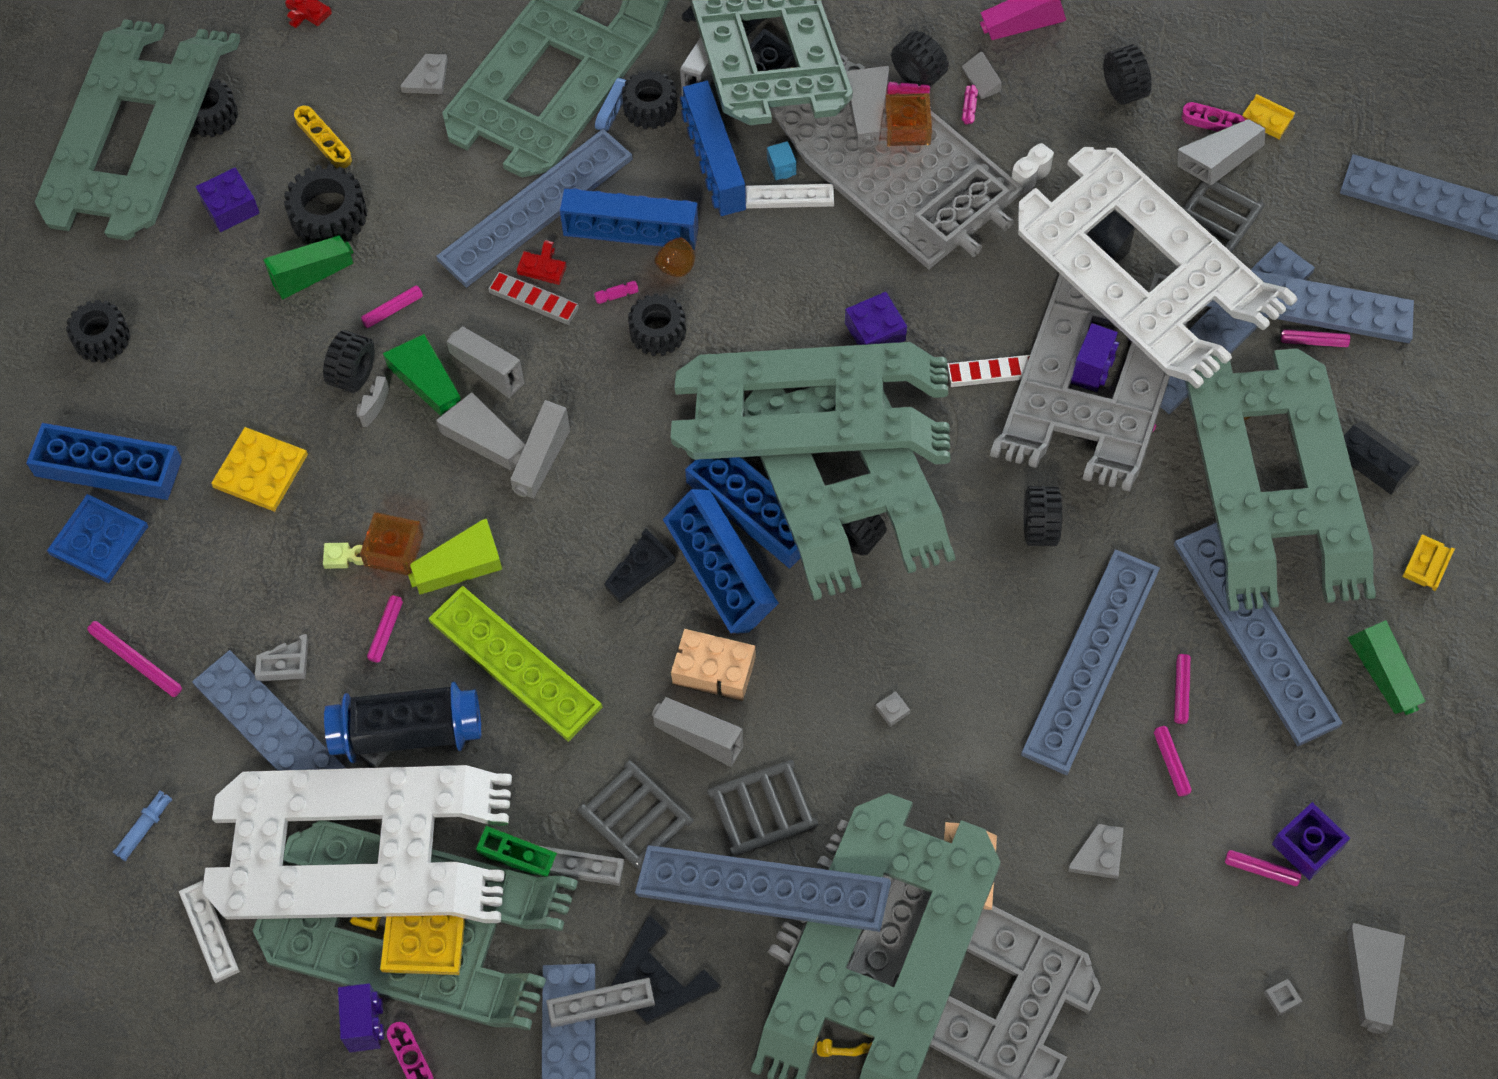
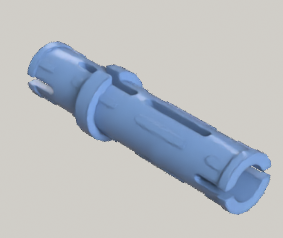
M159 790L149 806L142 809V815L112 853L117 857H121L126 862L129 855L154 822L158 823L160 820L159 816L172 799Z

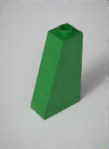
M339 235L267 257L263 261L273 287L280 298L284 300L354 264L351 257L354 252L348 242L344 243Z
M425 334L383 353L388 369L440 416L461 401L460 395Z
M1385 620L1347 637L1394 714L1404 712L1406 716L1418 711V705L1426 701L1387 621Z

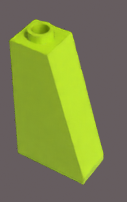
M487 519L481 520L411 563L410 566L413 573L408 574L412 588L417 587L421 595L502 570Z

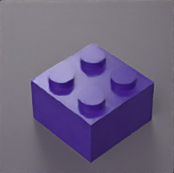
M236 167L195 186L201 202L220 233L260 214L255 198Z
M887 292L845 309V325L857 345L901 343L906 341L907 325Z
M1091 323L1075 362L1071 384L1096 393L1100 385H1105L1109 375L1108 371L1113 366L1117 355L1119 342L1116 341L1118 332Z
M1312 802L1277 834L1272 845L1310 881L1344 849L1350 837Z
M370 983L338 987L340 1039L347 1050L351 1053L381 1049V1040L385 1039L384 1025L380 1024L379 1014H383L382 998H379L378 992L373 990Z

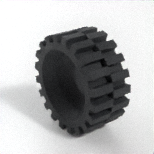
M322 165L315 166L316 171L311 172L310 168L305 169L303 177L297 174L294 177L296 183L290 181L288 184L289 191H285L284 197L286 201H284V206L292 229H294L298 238L301 236L303 242L308 244L311 240L313 244L340 235L342 240L346 239L349 242L353 239L352 233L358 235L361 232L359 225L364 226L366 222L364 216L367 217L366 203L360 183L357 179H354V175L350 171L346 174L345 169L342 167H338L336 171L333 165H327V169H322ZM337 193L345 197L341 207L327 215H315L305 210L306 204L321 194Z

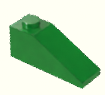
M488 826L485 827L476 848L478 855L544 877H548L557 856L556 852Z

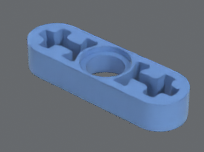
M616 79L597 115L595 129L609 131L623 104L622 87L625 86V79Z

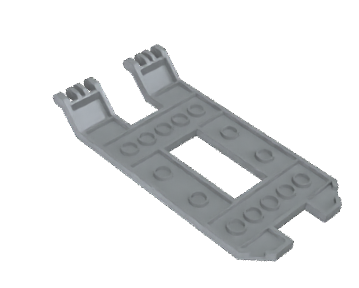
M1155 273L1150 290L1146 291L1148 293L1151 292L1168 276ZM1059 274L1003 432L994 440L990 456L998 458L1001 449H1006L1005 459L1011 462L1014 453L1018 452L1015 463L1021 464L1026 454L1030 456L1028 465L1037 468L1040 459L1047 452L1054 431L1097 441L1098 444L1094 456L1086 465L1083 480L1092 481L1094 472L1101 473L1098 483L1104 485L1109 475L1111 476L1109 487L1114 488L1117 478L1124 479L1122 489L1130 492L1134 481L1139 475L1170 376L1132 342L1113 399L1069 389L1077 356L1092 321L1111 326L1115 325Z
M840 820L837 829L845 833L849 822ZM836 834L832 835L830 841L833 844L828 843L826 845V852L835 855L842 837ZM820 856L817 865L822 869L829 870L833 861L825 856ZM884 875L883 878L890 879L891 885L880 932L863 931L855 946L847 969L895 987L932 893ZM992 905V910L983 909L967 952L1017 978L996 1020L949 996L930 1047L990 1079H1057L1067 1057L1045 1046L1044 1043L1064 1002L1089 1014L1101 989L1098 979L1093 972L1089 955L1082 950ZM796 920L804 924L802 930L789 922L782 924L781 928L797 938L795 939L782 931L777 933L776 937L779 941L787 943L792 947L789 953L775 944L771 945L767 952L789 967L808 921Z

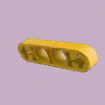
M306 105L298 107L294 112L297 125L336 168L348 167L352 162L349 149L311 107ZM303 115L306 116V117L308 116V117H309V122H307V120L305 119V117H301V116H303ZM315 127L322 128V131L319 133L311 132ZM331 140L335 142L331 147L323 146L326 141ZM338 151L339 155L345 158H338L336 152Z

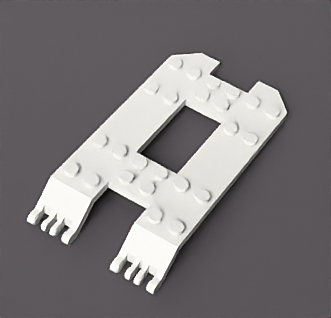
M1083 147L1067 163L1081 177L1053 202H1050L1036 188L1019 201L1018 235L1167 375L1186 380L1195 388H1199L1204 383L1202 377L1194 372L1195 370L1200 371L1206 378H1210L1214 374L1213 371L1217 372L1220 369L1219 363L1211 357L1212 355L1219 358L1222 363H1227L1232 359L1231 354L1223 346L1198 339L1184 326L1207 304L1215 300L1233 318L1254 323L1261 330H1265L1270 325V322L1261 312L1266 313L1272 320H1276L1279 314H1283L1286 311L1285 305L1277 298L1283 299L1290 306L1297 301L1295 294L1288 288L1265 283L1117 148L1094 150V147ZM1114 209L1178 266L1173 273L1149 293L1086 235L1087 232Z
M467 765L242 772L215 796L212 817L215 823H236L230 867L205 868L202 893L227 920L452 915L482 923H500L501 913L498 911L484 912L483 905L501 906L502 898L485 896L503 895V888L499 886L485 887V881L502 882L505 872L502 870H488L460 862L431 863L435 817H462L493 826L508 825L509 816L505 813L491 814V808L505 810L510 807V801L499 799H510L511 792L506 789L493 790V785L509 786L512 783V775L496 774ZM382 819L378 864L283 866L288 821Z

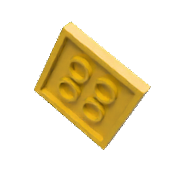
M244 427L211 484L215 489L275 512L308 454L304 449Z
M452 915L386 916L381 972L460 975L465 918Z

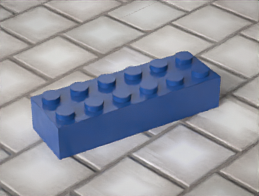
M708 81L684 86L683 96L680 97L683 108L681 115L683 122H688L687 132L689 139H694L693 149L695 156H700L699 166L701 173H706L705 183L707 190L713 193V196H711L714 209L718 208L720 216L746 210L745 182Z
M564 188L560 206L563 236L695 250L699 230L696 202Z
M42 423L26 464L35 477L168 500L182 458L176 446Z
M742 458L697 459L685 469L686 483L693 489L710 490L723 513L789 569L801 558L770 481Z
M691 489L663 518V521L730 633H749L779 603L711 491Z

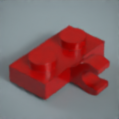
M318 0L285 1L286 7L291 10L287 14V17L292 19L289 25L297 28L304 19L319 26L332 14L331 8Z
M545 240L541 255L524 251L516 270L518 275L560 285L567 265L564 261L552 259L555 248H553L554 242Z

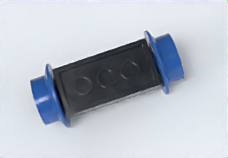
M452 682L451 688L442 687L351 698L348 693H345L341 704L325 706L324 728L329 754H346L350 762L355 763L357 755L453 745L455 740L458 751H462L466 740L481 739V717L476 689L461 691L456 682Z

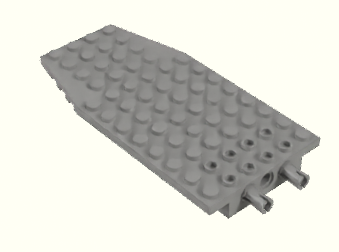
M840 54L845 71L865 69V66L859 63L854 64L848 61L847 57ZM887 93L879 145L871 147H857L849 103L836 116L814 118L810 103L769 108L805 163L828 183L833 184L836 190L928 270L959 245L972 257H975L976 254L978 255L982 245L970 236L988 221L992 220L1003 231H1007V228L1009 229L1014 222L1002 210L1023 193L1024 188L914 96L899 95V93L891 95Z

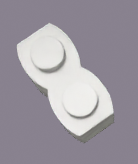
M1043 143L1034 146L1029 151L1028 156L1018 160L1013 167L1012 179L1024 188L1023 193L1030 191L1035 186L1036 181L1046 177L1051 170L1054 152Z

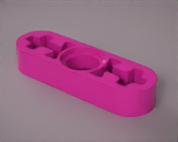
M1194 102L1187 103L1183 107L1181 115L1182 120L1189 125L1216 132L1231 127L1233 123L1238 124L1245 121L1243 116ZM1215 116L1219 119V121L1210 122L1208 120V117Z
M403 1022L393 1023L387 1030V1038L406 1078L418 1079L414 1071L419 1069L424 1078L434 1079L409 1026ZM399 1029L401 1032L406 1031L403 1037L407 1045L402 1047L398 1038L393 1039L396 1036L395 1031ZM409 1051H414L418 1054L417 1061L412 1065H407L403 1061L404 1055Z

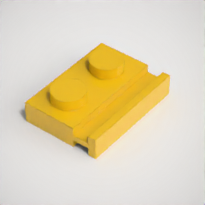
M1256 94L1242 116L1245 120L1249 119L1264 127L1265 133L1280 140L1291 120H1293L1295 112Z
M1422 534L1402 577L1424 587L1429 586L1433 591H1436L1455 549L1445 547V544Z

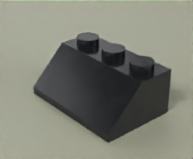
M763 29L749 45L758 72L786 69L795 59L791 46L766 29Z
M1113 210L1087 232L1086 235L1118 263L1130 252L1135 227Z
M1363 421L1354 424L1344 435L1351 466L1390 495L1397 490L1420 464L1417 459Z

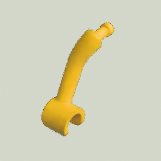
M824 1039L823 1042H817V1054L820 1057H830L832 1055L859 1056L869 1052L872 1042L869 1044L862 1043L853 1048L832 1047L833 1040Z

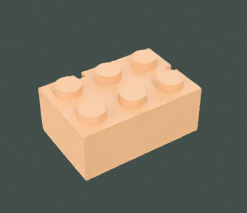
M684 629L678 648L679 653L676 654L671 671L672 684L717 695L718 681H721L722 696L743 701L756 658L755 646Z

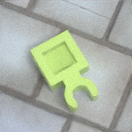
M324 543V568H348L349 562H353L356 565H364V557L356 556L359 553H366L365 546L356 545L350 549L348 543Z

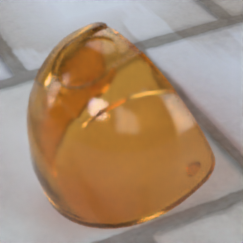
M676 238L664 245L654 261L663 273L673 277H682L687 275L693 268L695 256L691 245L684 238Z

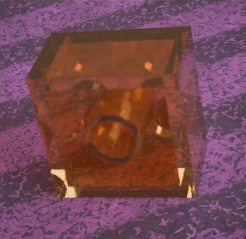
M929 93L885 95L887 146L931 145L932 122Z
M374 512L360 552L364 566L403 575L410 574L412 572L410 564L416 560L424 536L420 521Z

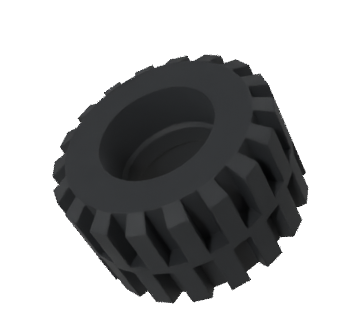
M911 31L891 52L894 68L901 78L910 84H918V86L929 85L931 88L949 69V62L942 47L931 36L926 35L922 31Z
M1131 44L1106 53L1103 63L1106 84L1111 95L1119 104L1125 105L1150 95L1152 80L1149 65L1145 56L1136 45Z
M647 70L645 73L640 71L638 75H631L630 80H626L625 86L622 87L625 117H628L630 123L634 122V126L638 128L643 126V129L646 130L648 127H652V130L657 129V126L663 127L665 122L670 123L672 117H675L677 109L676 87L672 79H668L666 74L661 75L660 71L652 72V70ZM646 98H656V99H657V100L652 101V102L642 101L643 99H646Z
M211 78L192 127V132L195 135L200 133L201 137H206L207 135L215 137V134L220 136L224 134L223 131L231 129L230 125L236 123L235 118H238V108L232 91L225 82L221 83L219 79L213 81ZM215 105L210 109L202 110L205 107Z
M653 293L654 296L650 297L648 294L644 296V300L639 298L636 301V305H632L630 308L628 324L631 341L635 343V347L638 350L642 348V353L646 355L650 352L651 356H656L658 353L664 356L668 351L670 353L674 352V347L679 348L682 345L681 341L685 340V312L682 310V305L676 303V299L673 297L669 299L668 295L663 294L659 296L658 293ZM653 321L668 323V325L660 329L647 327Z
M95 300V303L88 301L84 306L79 305L77 311H72L70 314L72 318L67 320L68 326H66V331L79 356L81 355L83 359H90L91 362L95 363L97 360H100L102 363L106 362L108 358L110 360L114 359L116 354L120 355L123 353L122 348H126L128 346L127 341L130 340V331L121 311L118 310L116 305H111L108 301L102 303L101 300ZM107 327L102 333L90 336L95 329Z
M347 330L340 331L332 340L325 355L323 365L324 382L351 393L358 392L367 381L373 366L375 356L373 340Z
M1028 486L1024 499L1025 542L1027 546H1057L1061 539L1062 496L1059 487Z
M879 514L842 524L852 553L861 556L868 555L886 534V524Z

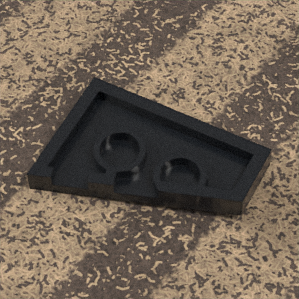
M646 528L642 532V537L638 543L633 544L630 548V553L626 559L618 564L604 583L606 590L619 603H622L676 562L675 556Z

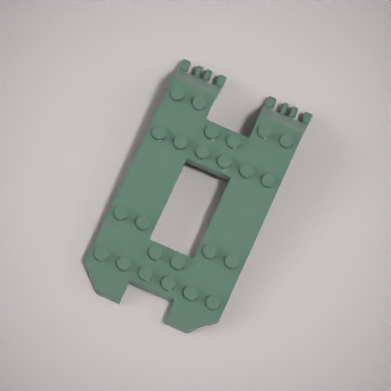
M531 0L442 112L449 142L468 151L480 135L512 151L503 163L505 170L522 178L546 173L559 163L603 105L616 79L624 77L658 32L666 6L670 0H623L619 13L608 27L576 12L584 0ZM549 45L582 61L540 116L537 117L506 101Z
M690 0L723 113L748 125L771 123L772 115L769 109L771 107L810 103L814 118L836 116L852 99L853 91L821 0ZM781 17L797 68L758 72L742 20Z
M124 19L120 27L104 32L35 200V204L49 228L70 231L77 212L110 217L104 232L108 238L128 241L136 236L135 232L144 227L148 229L155 224L219 57L237 50L240 43L239 34L231 33L227 41L226 32L212 31L208 38V31L199 29L195 37L179 43L172 63L166 64L138 60L145 45L162 39L165 31L163 24L156 23L152 30L150 22L143 23L142 21H137L133 28L132 20ZM121 101L155 105L127 176L94 171Z
M911 342L699 355L676 371V395L697 393L695 419L672 421L671 442L678 449L680 447L684 449L687 455L694 460L909 448L934 464H947L951 460L950 452H948L950 450V436L948 435L950 426L947 422H935L912 407L883 408V382L907 381L933 398L946 397L948 395L947 359L945 357H933ZM836 385L835 411L743 417L744 391Z
M1299 349L1274 350L1273 359L1276 370L1233 373L1230 361L1222 363L1216 356H1211L1219 363L1220 369L1217 372L1213 371L1214 374L1210 378H1206L1200 371L1195 370L1194 372L1201 376L1204 381L1199 388H1195L1188 381L1185 383L1226 563V600L1229 611H1237L1239 609L1236 594H1243L1244 607L1246 610H1251L1253 607L1251 593H1253L1255 608L1262 609L1263 599L1260 592H1267L1270 608L1279 607L1277 560L1272 538L1317 534L1322 553V592L1325 602L1331 603L1335 601L1336 596L1333 586L1338 585L1342 601H1349V592L1352 601L1358 600L1360 593L1357 584L1363 583L1365 598L1375 599L1373 548L1325 365ZM1287 413L1305 488L1261 492L1243 417Z
M836 385L813 386L785 394L783 388L753 390L744 402L743 416L835 411ZM883 390V408H892ZM911 449L858 450L869 474L827 486L823 483L811 453L760 456L800 554L810 593L814 601L822 597L821 590L818 588V584L826 583L827 592L830 596L836 594L832 580H835L839 593L845 592L846 588L841 579L842 577L849 576L852 588L857 589L861 587V581L856 571L848 538L842 524L887 512L908 574L916 572V565L912 557L919 556L924 569L930 568L926 553L929 554L933 566L940 564L939 557L935 552L940 549L943 550L947 562L955 560V554L950 545L942 512Z
M888 793L855 807L829 870L884 877L886 875L931 892V897L895 987L847 969L862 929L807 922L764 1025L757 1055L751 1068L752 1073L761 1074L766 1057L774 1060L767 1075L768 1079H775L781 1063L784 1065L779 1079L788 1078L790 1067L798 1069L795 1079H806L816 1042L825 1020H829L874 1038L859 1079H918L1001 865L985 829L961 820L952 843L905 826L913 806V802Z
M320 820L300 833L298 831L289 836L285 845L283 863L292 866L378 864L381 835ZM432 849L431 863L460 862L488 870H502L505 872L502 882L485 881V887H502L503 895L485 896L502 898V905L499 907L483 905L484 912L498 911L501 913L502 923L524 929L549 928L557 931L563 930L564 921L558 918H551L549 914L550 912H557L562 915L568 914L569 907L554 902L571 904L572 897L567 894L557 893V890L563 887L574 891L578 884L577 880L565 876L534 877ZM340 917L257 919L253 928V933L269 965L344 986L370 983L373 990L377 991L380 996L492 1027H517L530 1030L532 1021L525 1017H518L516 1014L518 1010H524L528 1013L536 1012V1005L521 1000L539 1003L540 995L524 990L526 985L543 988L546 982L544 977L530 973L504 974L482 968L497 923H482L465 919L460 975L381 972L384 940L337 928Z

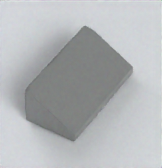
M983 52L978 53L962 65V69L969 81L978 89V95L981 99L1001 91V80Z

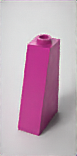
M1007 0L980 12L983 19L980 25L984 34L989 33L991 40L1066 21L1060 0Z

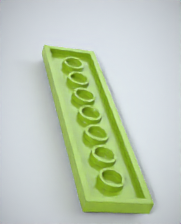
M464 586L458 589L428 618L433 626L568 742L603 708L596 698Z

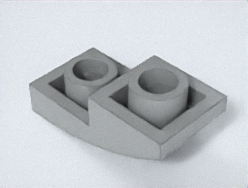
M377 376L375 385H371L370 396L363 395L362 403L357 406V417L360 418L363 427H368L373 422L385 403L389 391L386 377Z

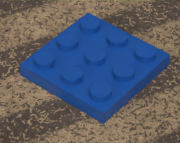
M87 494L50 545L47 552L49 555L109 583L146 531L148 525L145 521Z

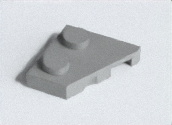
M425 54L401 84L402 93L443 94L448 63L447 55Z
M307 634L299 636L300 640L290 645L283 643L271 651L257 655L256 680L306 679Z
M1098 824L1071 862L1068 872L1118 879L1123 828Z

